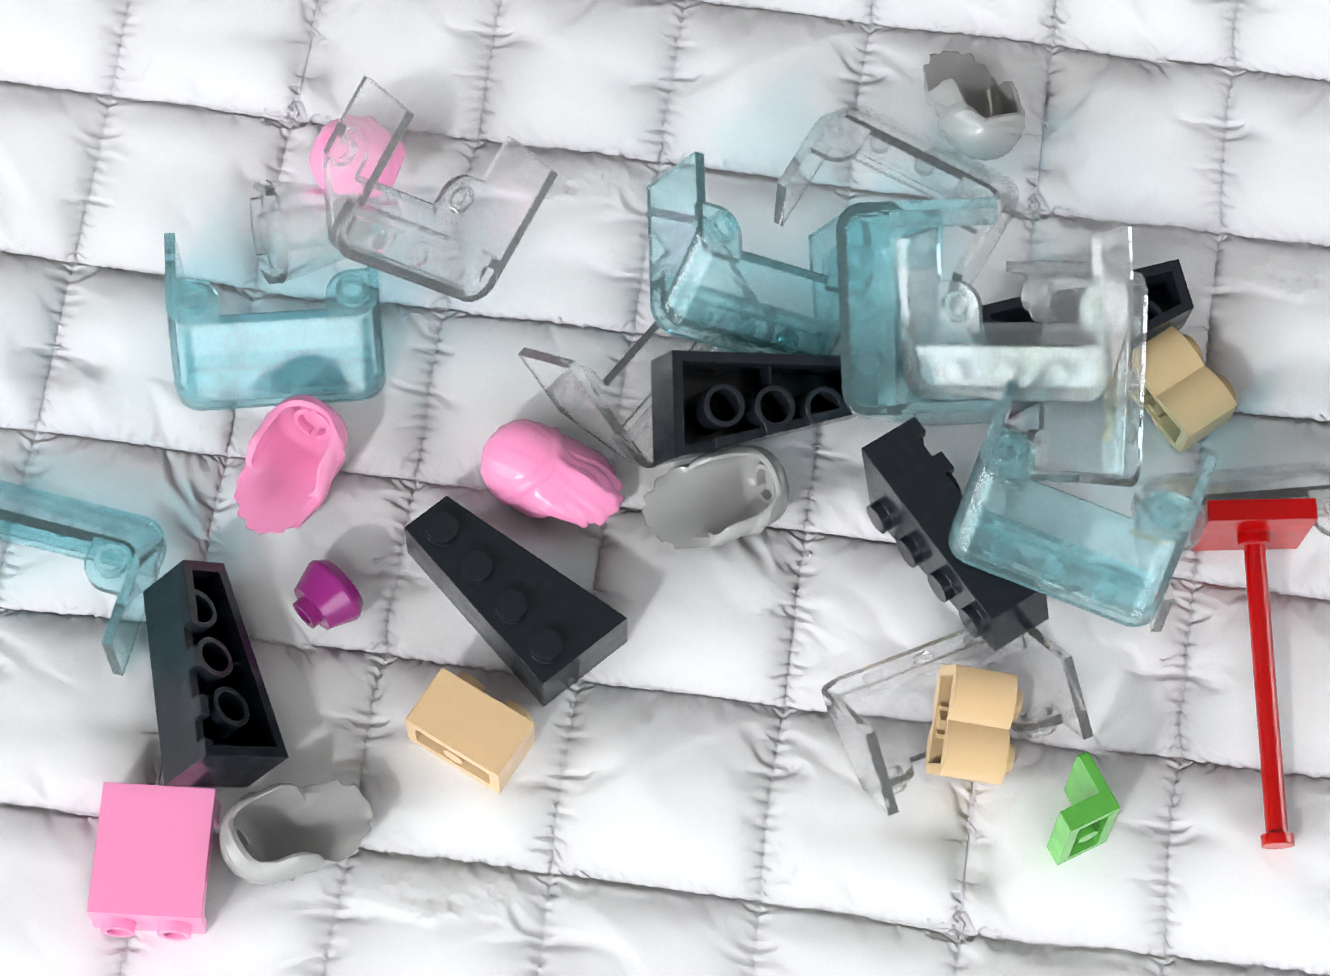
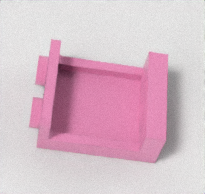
M103 782L87 913L94 927L101 928L103 934L114 937H131L135 934V930L157 931L159 937L176 941L188 940L191 938V934H206L207 920L204 911L214 827H219L221 811L216 789Z

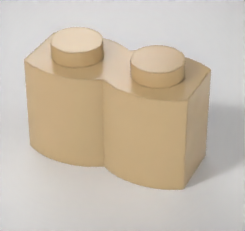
M1171 326L1124 356L1116 374L1131 397L1149 413L1154 424L1166 440L1179 452H1183L1230 421L1237 403L1235 401V391L1230 382L1224 376L1216 375L1204 365L1202 361L1203 354L1197 342L1191 336L1183 335Z
M957 664L941 665L934 695V720L926 749V774L1002 785L1004 776L1010 773L1015 759V749L1013 743L1010 742L1009 729L1012 721L1018 718L1023 703V694L1021 689L1018 688L1017 675Z

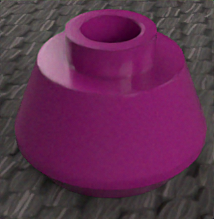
M327 559L309 562L294 588V593L298 600L293 603V607L299 617L313 629L320 625L326 630L357 620L361 615L363 600L351 580L338 566Z

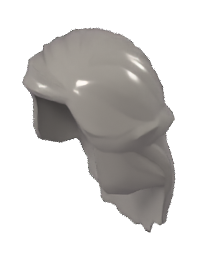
M942 51L940 54H930L931 60L929 64H924L923 66L924 89L928 104L934 109L939 118L938 129L945 133L947 140L956 151L971 159L986 161L998 159L1008 154L1021 139L1025 129V111L1013 81H1004L998 85L995 79L990 76L987 67L976 63L971 53L961 55L958 51Z
M736 445L728 449L707 452L689 464L672 468L666 474L656 478L653 490L644 495L646 506L642 508L641 513L645 518V525L655 533L656 537L661 542L667 541L673 544L675 550L682 548H714L742 536L760 534L764 528L780 519L789 503L788 479L784 467L770 451L753 445Z
M339 779L305 786L292 783H277L259 792H249L234 803L223 816L219 826V847L224 862L234 875L248 883L274 885L280 882L293 881L297 876L316 872L325 866L344 861L360 847L364 836L371 832L372 828L369 821L373 820L375 816L371 810L370 801L362 796L360 789L355 784L343 785Z

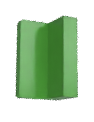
M1088 751L1076 756L1064 788L1065 794L1072 806L1059 812L1047 844V848L1057 866L1105 843L1120 810L1117 800Z

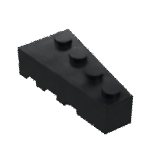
M445 496L404 527L408 554L543 707L627 642V617L448 496Z
M182 560L143 591L164 786L247 788L289 758L224 563Z

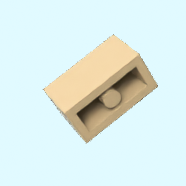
M442 667L405 719L408 739L500 794L536 742L535 723L531 721L532 716L522 706L511 700L506 699L501 703L486 694L485 687L471 675L459 672L456 676Z

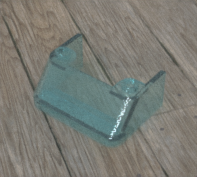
M693 152L647 186L650 308L653 318L659 327L671 335L732 352L834 355L870 283L867 206L865 204L856 203L808 235L810 270L743 251L742 232L734 215L722 206L706 202L703 153Z
M997 197L862 202L847 207L839 216L836 225L842 394L845 405L854 415L865 419L902 424L916 417L922 426L1004 423L1007 411L1006 400L950 402L949 390L944 381L938 376L928 372L906 373L902 270L924 269L938 260L943 250V227L996 225Z
M365 221L367 268L347 269L333 276L326 288V309L220 315L219 297L211 284L201 279H184V268L175 233H164L165 304L174 384L180 401L190 409L206 411L277 406L289 397L304 394L315 397L323 403L364 401L379 394L386 382L381 258L376 221Z
M1009 379L982 442L950 529L948 542L952 553L965 564L1129 627H1140L1150 623L1156 617L1163 602L1218 458L1207 455L1189 498L1170 491L1153 492L1143 499L1135 519L1029 478L1036 460L1034 447L1022 434L1005 428L1020 383Z
M0 480L1 540L84 560V570L90 584L99 591L117 595L101 643L113 674L124 676L145 615L143 591L157 581L166 555L167 544L162 528L155 520L143 515Z

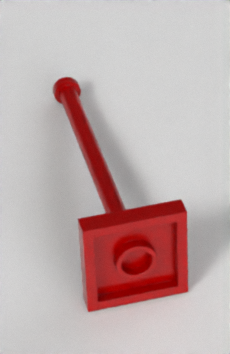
M1316 498L1207 500L1189 530L1191 551L1244 550L1266 834L1260 836L1261 848L1284 849L1295 846L1294 833L1288 832L1266 549H1297L1318 519Z

